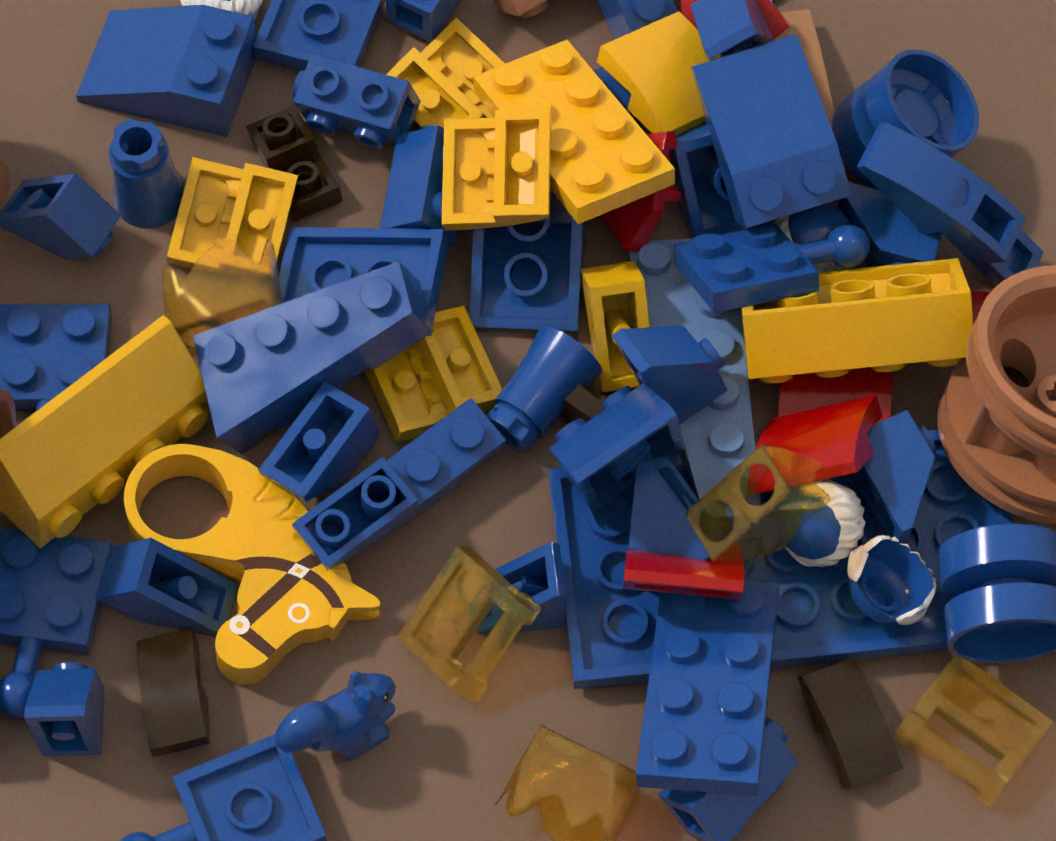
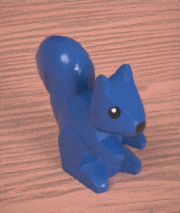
M353 672L350 675L346 689L328 697L324 701L307 702L291 711L276 729V746L285 753L301 751L309 747L318 752L331 751L352 761L390 737L389 728L384 723L395 712V706L390 702L396 691L394 681L390 676L384 674Z

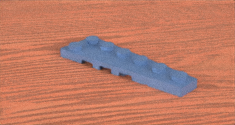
M693 239L649 240L648 244L644 245L640 251L627 252L626 255L627 262L635 261L645 280L650 327L684 325L697 343L707 338L725 364L718 372L728 391L680 424L686 450H684L685 466L693 493L720 529L761 527L762 508L760 493L751 495L747 484L752 456L755 450L741 308L713 313L674 264V244L693 241Z

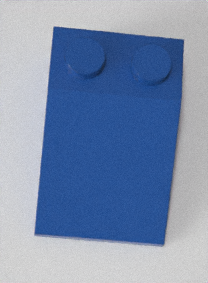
M206 5L111 10L77 92V101L227 137L256 60L252 47L256 39L253 16Z
M797 34L691 66L737 224L749 228L852 196L837 141Z
M551 189L550 218L517 225L473 229L469 317L474 327L539 330L542 325H548L561 331H579L582 293L581 269L584 266L587 221L577 224Z
M644 383L634 390L630 386H625L614 392L602 403L604 411L588 422H585L583 418H579L566 425L555 435L557 443L549 448L555 461L592 514L634 486L636 467L644 460L668 457L671 460L686 450L677 414L666 401Z

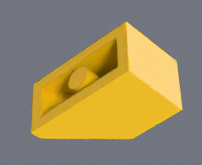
M635 261L581 269L586 320L593 355L603 370L602 375L598 377L601 392L619 390L625 386H630L631 388L639 387L638 381L612 335L621 329L650 327L645 280Z

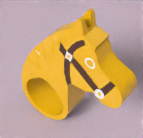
M191 444L168 445L156 449L141 459L127 479L124 490V506L128 531L132 542L153 538L230 580L241 583L237 595L238 614L220 627L215 640L217 668L227 680L237 685L258 683L265 679L276 665L299 645L319 642L325 638L334 642L348 620H375L380 617V611L378 610L380 608V601L377 597L352 582L345 562L327 571L292 528V523L309 512L292 493L262 476L258 471L259 468L250 462L222 450ZM179 476H190L210 483L222 494L227 503L229 511L227 518L221 517L218 523L209 531L189 539H172L154 532L143 522L139 515V510L148 492L164 480Z

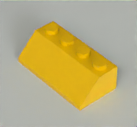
M958 258L819 272V291L741 307L748 378H759L760 381L765 383H782L792 379L793 375L815 373L817 376L824 378H834L847 374L849 369L871 367L872 370L877 372H893L904 368L905 364L928 362L929 365L937 367L956 365L961 362V358H966L967 341L973 327L971 291Z
M162 315L0 438V511L40 549L55 537L63 538L70 534L77 527L82 516L98 503L106 504L113 500L122 490L133 468L146 455L156 449L173 445L181 437H192L206 423L209 403L202 374L172 322L167 317Z

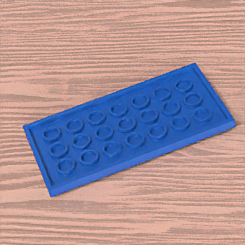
M929 430L936 447V455L907 543L910 551L920 553L921 560L925 561L926 567L933 571L932 577L936 578V592L924 617L916 623L910 625L876 622L862 614L851 599L847 573L849 556L840 559L837 564L831 566L809 567L799 563L784 548L776 528L777 513L786 496L798 489L800 485L760 493L762 508L761 527L721 529L734 549L727 555L718 558L744 560V581L779 583L772 669L839 662L847 658L859 660L948 650L944 607L951 599L946 597L941 589L937 554L939 547L951 537L972 529L1014 523L1012 513L997 507L983 498L957 473L943 449L938 430ZM685 455L675 456L670 461L692 490L685 466ZM548 469L556 543L560 544L566 591V628L574 689L648 682L660 592L623 589L626 554L629 547L634 486L592 514L562 469ZM850 475L828 478L853 490L861 500L860 505L865 509L863 513V519L866 522L863 527L864 534L858 540L857 548L876 536L884 535Z

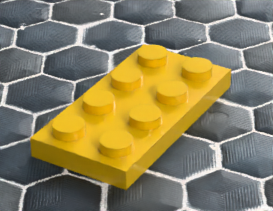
M568 40L473 76L474 93L494 118L495 110L550 108V189L577 224L675 184V168Z

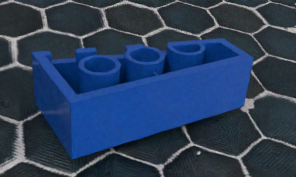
M398 261L192 335L217 439L243 454L258 444L257 439L277 426L282 429L295 421L299 416L298 413L305 408L324 381L342 391L346 388L345 383L364 370L370 368L373 371L432 333L433 328L420 281Z

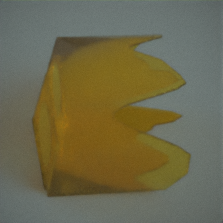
M225 237L199 257L185 280H182L175 270L170 267L162 271L165 317L172 322L191 357L197 355L192 335L283 303L275 248L269 239L266 241L259 264L251 260L233 240Z
M762 444L685 514L712 561H744L785 548L799 530L802 514L824 508L830 502L829 494L814 483L816 477L814 471L821 469V462L781 447ZM772 472L775 478V490L770 500L760 506L749 504L746 500L755 495L757 481ZM727 505L730 506L734 515L733 528L726 517Z
M540 724L506 788L494 806L511 790L506 803L507 813L514 817L524 813L536 803L539 804L545 830L553 841H601L605 838L607 841H617L639 794L640 787H637L636 771L598 752L591 751L587 747Z

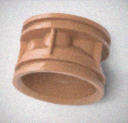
M1056 265L1035 267L1016 273L998 284L986 297L967 341L966 358H961V362L955 366L942 394L937 414L939 437L943 449L954 469L974 491L1009 513L1048 524H1056ZM1002 366L1012 367L1023 373L1028 380L1029 386L1021 387L1016 385L1007 376Z

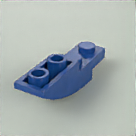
M887 122L879 123L856 168L925 234L941 232L995 286L1016 273L1037 267L1044 251L1021 230L1027 217L1009 200L979 176L939 149Z
M470 398L386 460L382 457L292 523V528L328 571L386 538L460 486L462 478L504 448L506 439L474 400Z

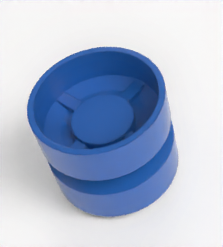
M916 49L906 50L891 59L870 80L863 83L838 105L833 115L832 131L837 141L841 158L848 168L865 184L878 189L856 167L879 123L887 122L952 158L975 138L979 127V112L970 87L953 66L933 53Z
M1028 524L992 525L955 535L939 547L937 554L941 589L943 594L951 599L944 607L948 650L953 655L975 662L1003 663L1033 659L1056 652V532L1045 527Z

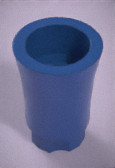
M135 119L122 122L114 129V139L109 145V160L114 181V208L121 214L120 218L135 227L156 228L166 225L177 217L185 183L174 166L166 139L152 122H139Z
M542 325L524 359L509 382L495 398V406L486 416L506 439L505 444L519 452L522 450L528 451L537 438L544 437L557 418L564 412V399L579 384L585 389L602 375V367L597 359L574 338L557 328Z

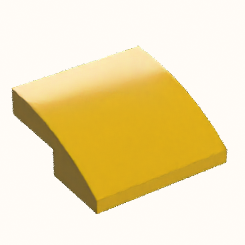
M679 11L600 46L597 63L631 93L627 110L652 133L676 131V135H679L706 122L691 66L710 60L704 51L698 30Z
M455 18L421 53L413 47L386 75L410 82L421 100L414 121L421 128L428 125H439L444 128V119L494 118L474 93L473 76L505 63L459 19Z
M550 108L495 110V118L444 119L442 226L445 231L503 227L550 218Z
M192 157L167 253V263L220 274L273 279L298 175L245 163L244 169Z
M464 306L435 312L431 336L424 337L373 371L370 368L364 370L396 443L417 438L470 398L485 412L495 406L494 400L502 391L501 384Z

